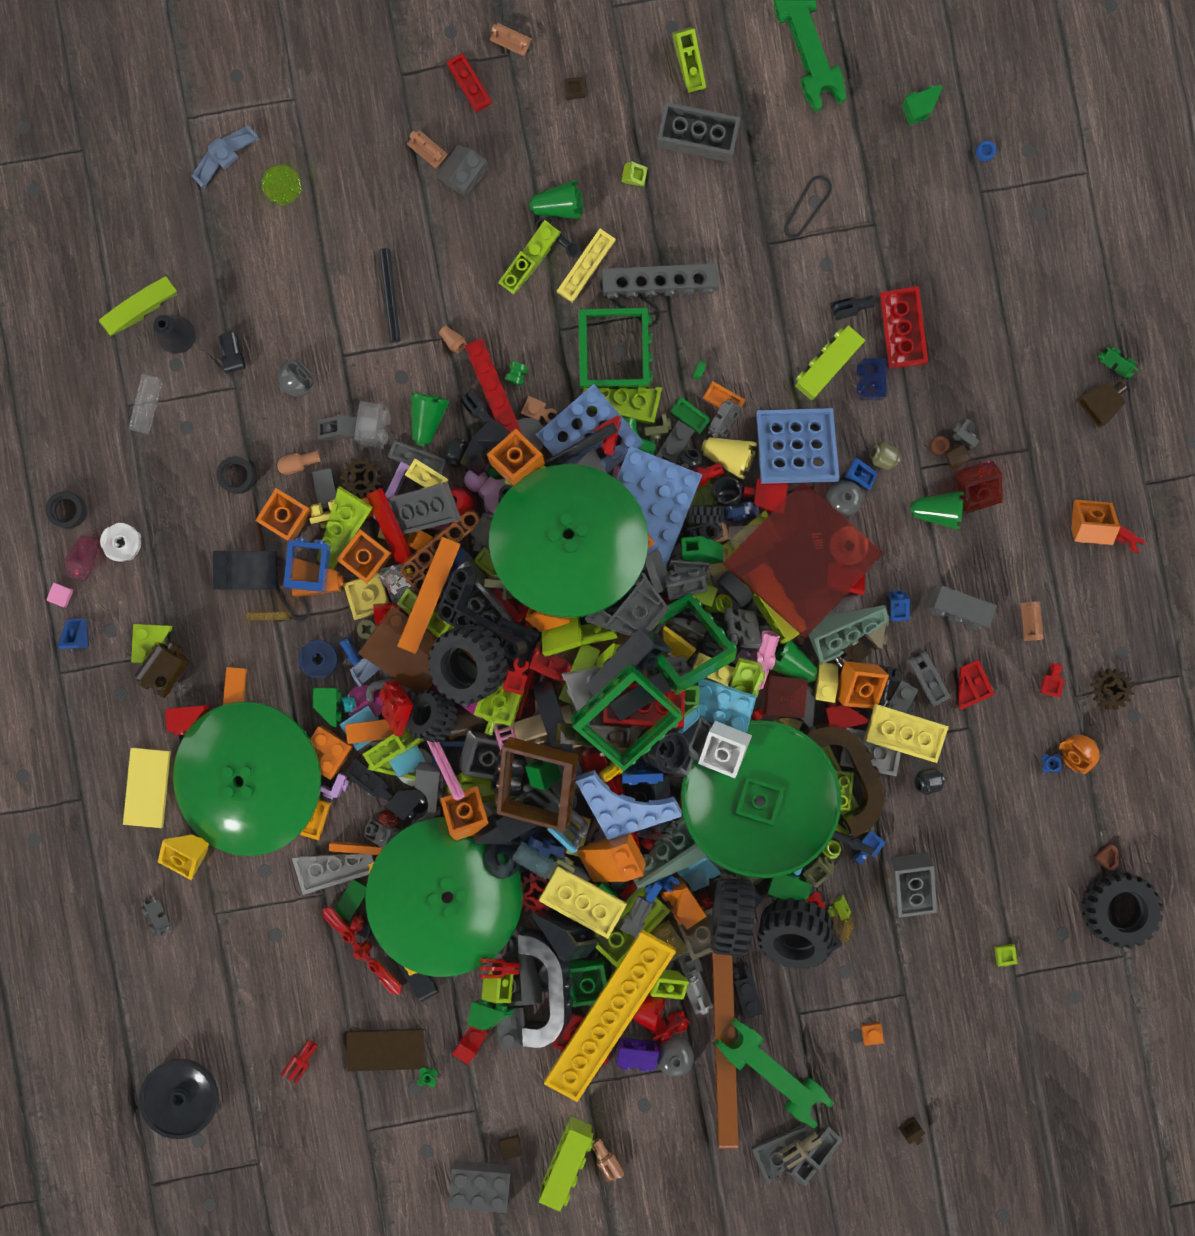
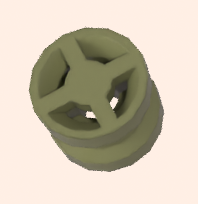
M371 620L361 621L357 627L359 636L368 639L376 628L375 622Z

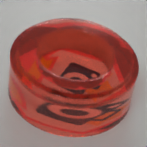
M383 810L379 816V821L384 826L395 827L399 817L391 810Z

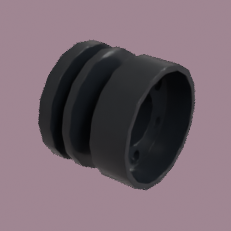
M646 727V728L641 732V734L639 735L638 739H639L646 731H648L651 727ZM669 730L665 737L657 741L648 753L640 756L639 760L664 773L671 774L677 772L688 759L690 752L687 738L681 733Z

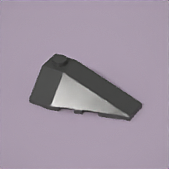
M523 925L516 926L511 938L504 946L506 953L505 962H518L520 968H514V970H520L518 975L513 976L511 1003H502L507 1006L542 1003L541 982L532 955L518 954V934L524 930Z

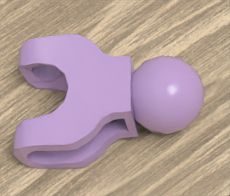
M469 470L464 479L466 487L473 492H478V496L484 501L486 513L493 517L495 507L499 504V490L502 486L509 484L504 483L505 479L495 480L491 476L488 478L485 471L480 476H477Z

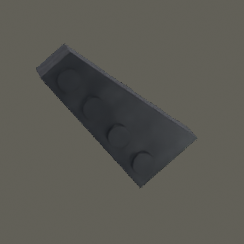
M643 628L636 629L631 633L628 641L617 648L612 658L607 659L603 663V667L590 677V681L585 686L595 696L629 663L642 674L646 667L650 665L653 667L659 662L657 658L662 653L667 655L672 649L657 633Z

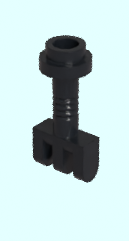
M887 667L886 673L889 677L878 705L890 706V701L887 700L888 690L891 681H898L899 669L897 668L894 669L893 675H891L892 667Z

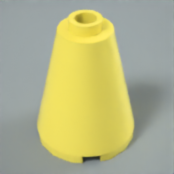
M709 437L708 440H704L701 451H704L703 455L716 464L720 462L721 467L740 479H745L746 476L743 474L745 471L749 472L756 452L752 449L753 446L757 447V443Z

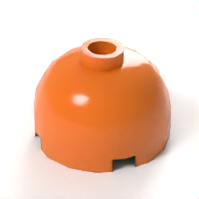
M1072 735L1060 743L1059 751L1062 749L1064 754L1061 756L1062 760L1075 772L1080 770L1083 772L1082 774H1086L1098 763L1100 753L1097 744L1087 736Z

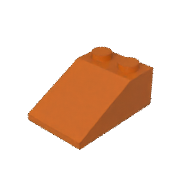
M631 833L577 848V853L593 882H626L641 877L644 874L646 862Z

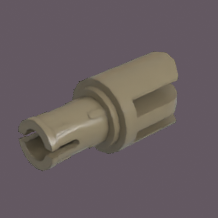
M816 1132L802 1141L796 1139L778 1151V1154L782 1155L796 1146L797 1149L782 1159L784 1163L799 1153L802 1155L787 1165L788 1170L806 1159L810 1150L822 1144L820 1138L812 1142V1140L818 1137Z

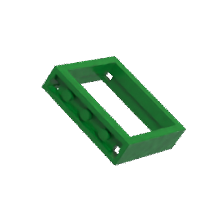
M648 308L579 309L580 390L590 388L593 384L597 388L609 389L649 388V383H653V371H649V364H652V352H648V345H652V333H648V325H652V314H648ZM642 316L643 379L588 380L587 317Z
M691 593L668 605L669 610L656 626L689 608L723 652L681 677L663 654H661L657 658L659 662L654 667L659 673H662L676 695L736 659L737 648L734 642L727 639L723 629L714 623L711 614L705 612L701 602L694 598Z
M629 663L571 717V722L575 730L620 769L625 771L630 765H634L640 756L648 753L657 741L662 740L672 727H676L683 716L680 709ZM636 680L669 712L621 754L594 731L588 723Z

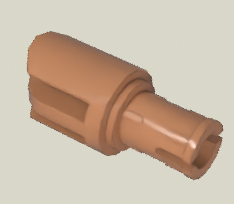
M317 450L303 455L296 452L280 458L277 467L282 474L291 475L303 471L304 466L321 461Z
M601 1138L594 1139L592 1149L598 1158L597 1165L606 1181L609 1182L622 1178L624 1172L614 1154L607 1151Z

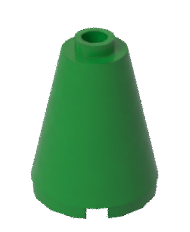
M577 179L570 180L533 195L529 201L530 210L534 211L535 215L571 219L583 218L580 215V212H583L582 192L577 190L576 185H579V181Z
M420 392L411 393L412 440L416 441V445L427 446V443L431 444L449 405V400L430 394L422 395Z
M959 491L915 498V502H911L910 513L914 514V518L960 530L961 526H957V522H961L963 500H960L959 496H963L964 493Z
M792 640L783 644L779 642L774 653L776 658L775 665L770 671L805 684L813 683L818 677V669Z

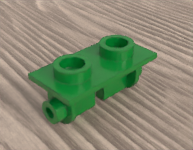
M1105 345L1104 347L1107 351H1102L1098 355L1100 362H1103L1110 368L1117 363L1118 365L1114 371L1124 379H1130L1133 376V369L1139 370L1135 366L1137 364L1136 361L1129 356L1126 359L1120 355L1121 351L1113 345L1110 348Z

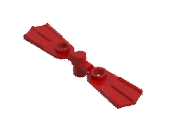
M324 907L322 917L341 934L342 939L346 943H353L351 947L355 950L353 953L354 957L358 960L362 958L365 962L368 961V968L378 976V979L389 993L400 995L403 986L376 959L370 958L371 944L368 941H364L362 944L356 942L354 933L334 908Z

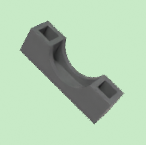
M419 762L417 766L415 788L419 789L426 796L428 808L414 814L411 825L426 819L441 817L442 807H438L439 801H441L440 798H443V790L440 789V785L444 783V776L438 764Z

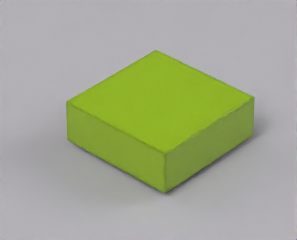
M1014 944L994 946L998 967L1018 964Z

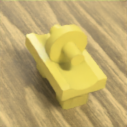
M335 499L328 501L330 511L323 512L321 503L310 506L311 524L327 521L320 523L322 529L326 528Z

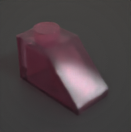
M81 535L65 558L67 577L82 581L87 580L94 569L100 540Z

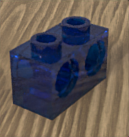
M863 358L859 362L860 364H857L856 370L857 376H860V383H857V395H860V400H883L886 397V358ZM867 366L874 367L875 374H870L867 371ZM867 385H873L875 393H870L867 390Z

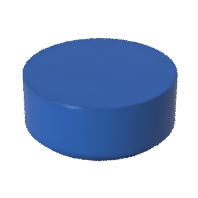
M983 141L976 148V156L983 162L990 161L996 154V146L991 141Z

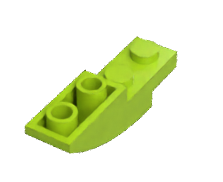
M544 220L523 251H520L498 283L512 294H515L549 253L550 247L561 232Z

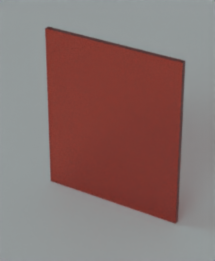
M801 483L726 559L723 565L806 639L884 552L806 483Z

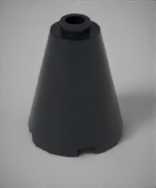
M160 315L154 320L153 327L158 342L164 350L177 354L187 352L193 346L196 340L195 328L188 319L176 315Z

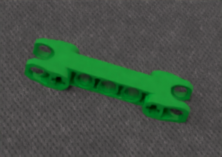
M773 0L777 21L779 24L788 21L807 76L801 77L800 83L805 99L810 104L812 110L816 113L822 108L820 99L822 92H830L834 95L838 104L844 103L846 93L842 72L838 65L829 67L810 14L817 10L816 0Z
M733 1017L730 1022L738 1030L737 1040L733 1044H725L721 1040L716 1039L714 1044L720 1049L724 1057L740 1071L746 1063L789 1099L783 1107L800 1122L806 1123L815 1129L818 1124L810 1115L812 1105L817 1102H823L831 1108L834 1102L828 1097L824 1089L807 1076L800 1083L759 1048L765 1040L750 1026L743 1024Z

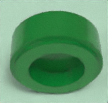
M698 360L692 378L700 380L705 370L706 362Z

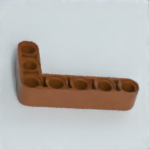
M474 510L464 511L460 514L461 519L449 523L402 563V576L418 594L421 588L417 585V582L425 579L427 573L424 570L431 565L437 550L434 545L435 541L445 537L456 543L476 528L479 523L478 515ZM467 515H473L475 522L467 524L464 518ZM457 527L460 530V534L455 537L451 536L449 530ZM427 552L430 555V559L422 561L419 555ZM406 565H413L415 571L407 573L404 567ZM442 593L440 594V598H441L440 601L437 602V604H436V606H435L436 608L439 607L440 602H441V600H442V598H443V594H442Z

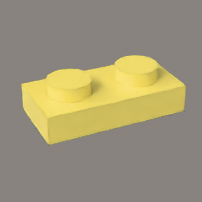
M414 459L405 473V476L424 488L448 482L447 478L417 459Z
M698 653L691 670L712 658ZM726 665L706 678L728 686L735 668Z

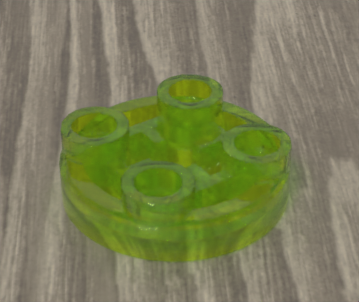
M275 165L269 168L263 176L262 188L265 195L272 202L280 206L291 203L302 192L300 177L293 168L287 165Z

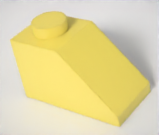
M818 662V677L815 680L813 697L816 700L835 703L838 688V666L833 663L826 662L821 664Z

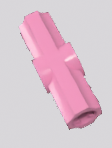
M771 630L762 631L760 637L762 645L759 649L752 652L750 661L761 663L765 671V679L763 683H760L759 690L763 689L768 672L775 665L776 658L774 653L780 635Z

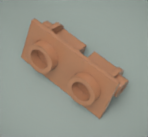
M499 23L497 25L494 24L491 30L493 33L490 41L522 56L525 55L532 41L531 38Z
M420 130L411 132L409 136L411 140L407 145L436 169L448 154Z
M1040 601L1021 603L1024 641L1044 639Z

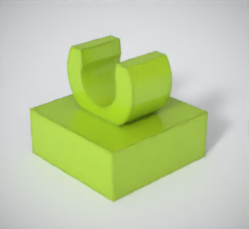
M844 895L837 896L834 900V905L829 906L830 909H828L831 917L839 914L841 921L849 918L851 914Z

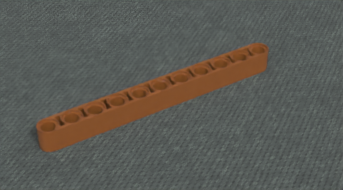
M711 952L714 1042L716 1039H719L725 1044H733L735 1042V1026L730 1022L734 1017L732 956ZM714 1044L718 1149H738L736 1067L724 1057L720 1049Z

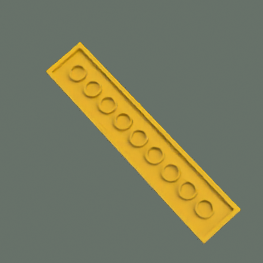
M641 929L544 1080L546 1086L578 1102L676 953L675 947Z

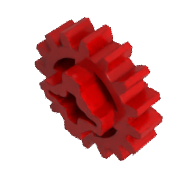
M533 871L530 872V877L523 875L524 882L521 881L523 891L522 906H526L525 911L527 912L529 908L532 909V913H535L536 910L541 912L543 908L549 910V906L539 901L549 882L545 875L541 876L540 873L534 875ZM538 880L544 882L546 885H541L540 883H538ZM530 882V888L524 891L525 885ZM534 888H537V891H541L539 896L532 894ZM530 899L531 901L535 902V905L529 903L527 900Z

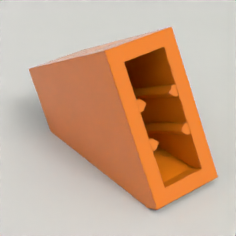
M294 558L292 580L318 583L320 566ZM328 568L326 592L292 589V596L300 597L342 592V587H344L343 575H340L338 571Z

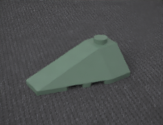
M882 605L823 616L805 624L819 662L823 664L841 656L845 648L851 644L853 646L856 645L860 637L865 634H871L889 620L886 607Z
M684 817L671 824L666 829L667 833L662 839L654 843L655 847L650 853L643 856L646 862L644 874L633 879L638 888L692 866L706 857L691 837Z

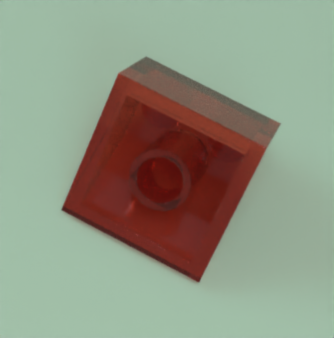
M993 460L956 471L958 491L964 493L960 498L963 500L966 514L1003 502L1002 472Z

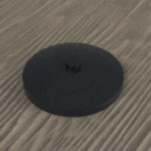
M173 1059L157 1066L144 1080L139 1094V1107L144 1121L154 1132L170 1139H185L201 1132L213 1119L219 1102L218 1087L211 1073L201 1064L188 1059Z

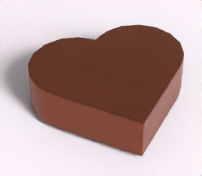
M1107 844L1103 846L1093 856L1107 870H1114L1118 866L1117 856L1119 852L1117 847Z

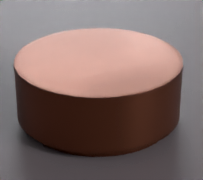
M943 436L933 438L929 444L931 453L936 456L944 455V452L950 448L948 439Z

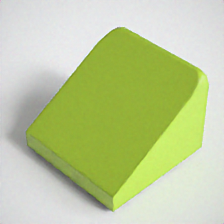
M633 161L624 165L622 182L643 187L648 168Z

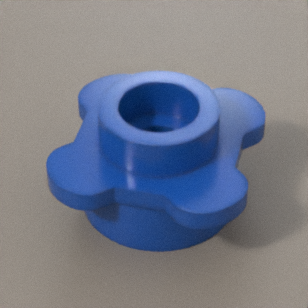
M1044 754L1042 756L1043 772L1049 773L1053 771L1058 773L1061 771V756L1059 754L1050 756Z

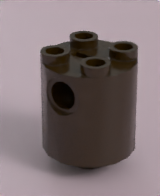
M172 641L168 645L155 642L135 673L134 678L139 681L138 685L147 690L152 688L157 695L166 698L190 662L187 657L181 654L184 649Z
M455 702L454 708L457 709V721L454 722L455 727L451 729V734L449 736L446 735L448 740L452 742L464 740L468 730L484 733L488 721L483 718L480 720Z

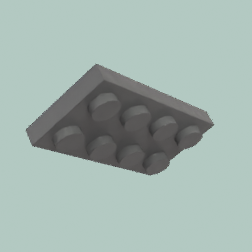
M448 482L387 498L403 534L461 519Z

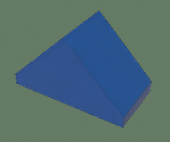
M858 458L850 461L843 479L855 482L859 487L870 491L878 473Z
M86 618L66 619L58 644L59 649L88 648Z

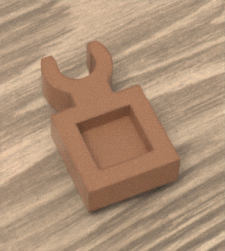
M528 396L521 415L540 421L542 417L546 423H549L552 420L548 419V415L550 413L557 415V411L554 409L546 410V403Z

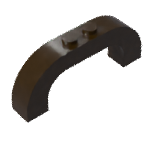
M818 724L803 730L804 734L811 738L821 749L828 745H840L845 748L863 787V799L856 809L842 815L853 837L863 834L877 822L884 805L883 787L878 778L881 775L878 768L873 766L871 762L873 759L871 752L868 748L865 749L857 736L836 724Z

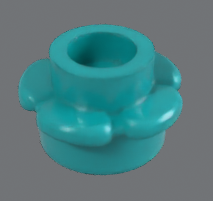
M349 694L346 697H342L344 711H351L353 713V708H356L354 697H350Z

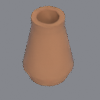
M444 326L439 331V335L444 339L451 352L458 354L467 345L465 337L451 330L448 326Z

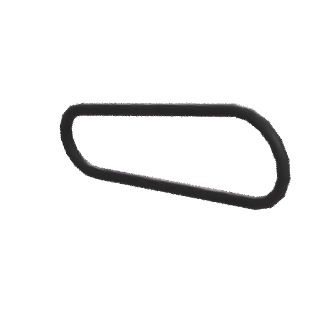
M816 176L809 181L784 226V233L788 238H798L827 200L832 191V184L828 178ZM816 179H824L829 185L827 195L796 236L789 235L787 226L811 183Z
M601 279V281H600V283H599V288H600V290H601L602 293H603L602 279ZM617 282L622 287H626V285L622 282ZM638 295V297L657 309L658 318L648 327L656 325L661 318L660 308L642 295ZM611 299L613 302H615V303H616L618 306H620L621 308H625V307H624L622 304H620L617 300ZM632 316L640 324H642V321L638 317Z
M277 557V559L281 560L286 566V561L281 557ZM278 589L275 590L295 621L302 622L308 618L310 611L303 596H300L307 614L304 618L298 619L294 616Z

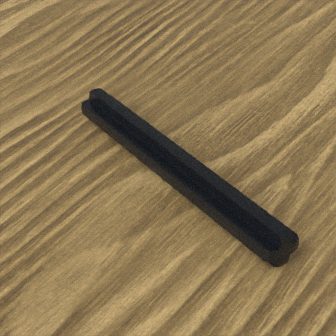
M382 248L379 250L389 338L391 343H397L401 339L391 255L389 248Z
M611 423L545 460L544 466L560 465L617 433L616 425Z

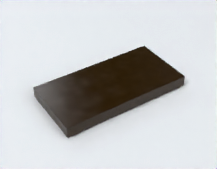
M424 1028L346 1032L347 1071L409 1070L425 1067Z

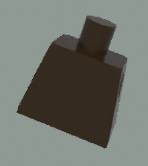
M1107 382L1077 398L1076 401L1099 428L1106 425L1125 404V400L1121 395L1127 391V387L1122 382L1117 383L1115 386Z

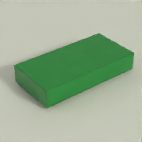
M682 397L678 399L669 411L670 414L693 429L698 435L701 434L711 421L709 417Z
M352 879L334 909L340 917L348 922L351 920L366 895V885L356 879Z

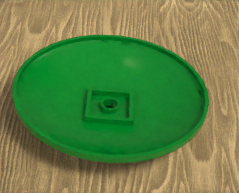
M562 464L537 470L525 476L509 489L494 512L489 531V549L497 576L514 598L530 609L542 614L561 618H575L603 611L618 602L630 591L639 578L646 561L648 530L644 514L637 500L617 479L592 467ZM570 530L574 533V537L572 539H565L563 533Z
M234 702L207 712L187 731L176 754L173 783L179 808L187 823L198 836L221 851L240 856H257L284 847L306 828L318 805L321 791V771L318 756L312 742L305 731L290 716L266 704ZM237 776L242 777L244 781L242 786L237 785Z
M764 720L750 721L746 733L752 735L736 778L698 764L699 760H693L688 776L684 777L682 782V812L685 824L694 842L708 858L719 866L747 877H780L808 865L828 845L840 817L841 790L831 761L811 738L785 724ZM756 797H763L766 803L764 806L759 807L754 803V799Z
M445 817L417 822L396 834L383 847L371 868L365 895L366 912L371 930L385 952L397 963L411 971L433 977L457 976L479 968V966L486 964L480 962L481 958H494L503 949L517 926L523 898L519 869L511 877L498 879L487 871L484 864L483 854L489 844H474L472 836L455 841L449 833ZM500 854L499 860L505 864L506 859L504 855ZM447 891L451 892L452 900L449 903H444L442 901V894Z

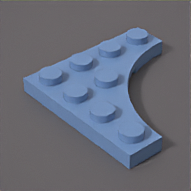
M595 770L576 777L578 787L608 840L682 817V811L674 797L649 800L648 803L635 801V798L622 794L619 796L609 790L610 787L599 778Z

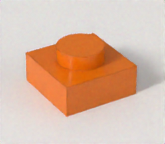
M880 1022L861 1025L865 1046L884 1043Z

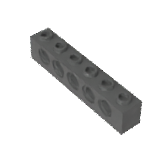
M717 263L602 269L603 297L608 299H617L619 296L636 298L638 295L655 297L657 294L674 296L676 293L694 295L695 292L713 294L719 286ZM679 277L683 279L684 283L678 285L674 282V279ZM700 277L703 280V282L701 284H697L694 282L693 278ZM658 278L663 279L665 284L659 286L655 283V280ZM642 279L646 285L640 287L636 284V281ZM623 280L627 283V286L621 288L617 285V282Z

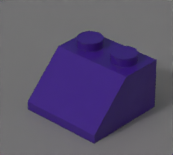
M619 1038L617 1066L624 1070H631L632 1068H639L640 1071L644 1072L656 1070L659 1055L656 1041Z

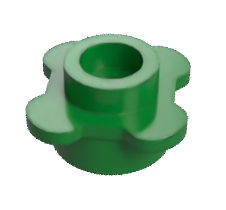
M421 1067L417 1084L419 1086L428 1085L431 1088L434 1087L438 1071L431 1067Z

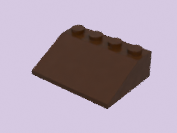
M392 605L358 654L416 694H419L420 691L429 690L433 685V677L429 675L428 671L430 669L428 657H431L429 650L437 637L426 629L416 654L397 647L409 616Z

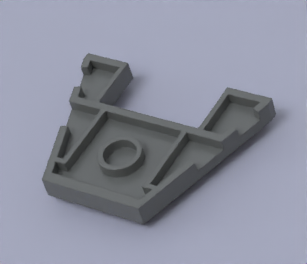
M641 572L635 583L636 588L613 616L603 610L586 616L585 621L630 636L633 631L639 628L652 631L669 609L645 574Z

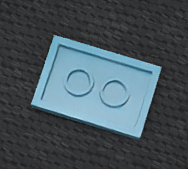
M706 678L699 681L700 698L698 708L700 716L709 722L714 723L717 721L746 733L757 696Z

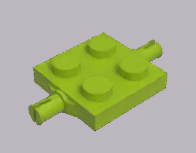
M502 684L495 693L477 703L474 715L488 721L484 733L493 735L496 724L513 727L525 689H523L522 695L503 690Z

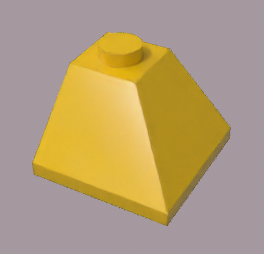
M663 626L661 628L662 639L672 649L670 652L674 657L686 656L687 661L696 651V648L668 627Z
M194 835L164 839L158 863L192 880L207 853L209 843Z

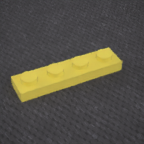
M599 229L558 288L557 293L573 303L616 239L602 229Z

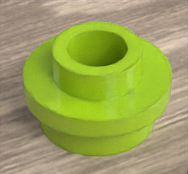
M830 840L822 852L828 859H835L840 855L841 846L837 841Z

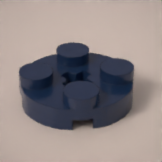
M753 502L744 503L742 507L734 508V506L725 507L723 523L727 524L726 520H731L732 524L752 520L753 515L760 516L759 508L753 506Z
M310 641L299 653V666L311 678H325L332 674L337 667V651L332 644L326 641ZM317 654L323 657L320 665H317V662L313 660V658L317 657Z
M531 834L527 844L528 847L538 849V853L543 856L549 857L550 854H554L557 857L565 858L567 848L556 838L553 840L548 838L549 835Z

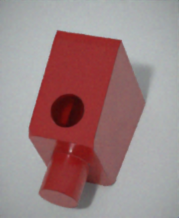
M761 478L755 481V487H743L742 497L753 498V506H757L759 510H766V512L782 516L785 509L788 483L761 484Z

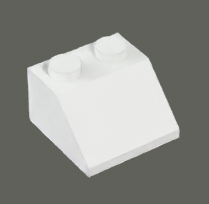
M715 721L708 733L698 764L736 778L752 735Z

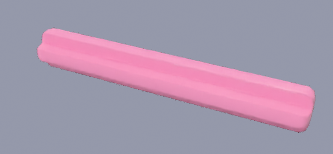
M427 741L453 798L456 801L464 798V792L440 742L433 743Z

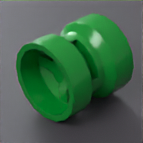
M511 361L509 365L510 371L506 374L504 380L511 384L522 386L524 382L523 375L527 374L529 368L521 363Z

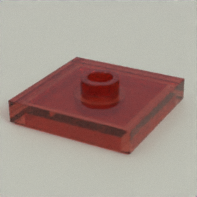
M768 676L765 715L804 718L808 680Z

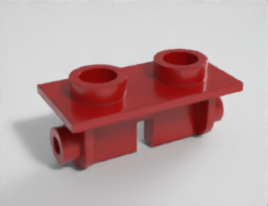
M677 1010L667 1016L670 1024L667 1025L664 1019H662L657 1031L650 1030L652 1036H655L653 1039L657 1043H664L671 1038L672 1034L676 1032L681 1033L688 1028L687 1025L691 1023L687 1018L683 1019L686 1017L684 1011Z

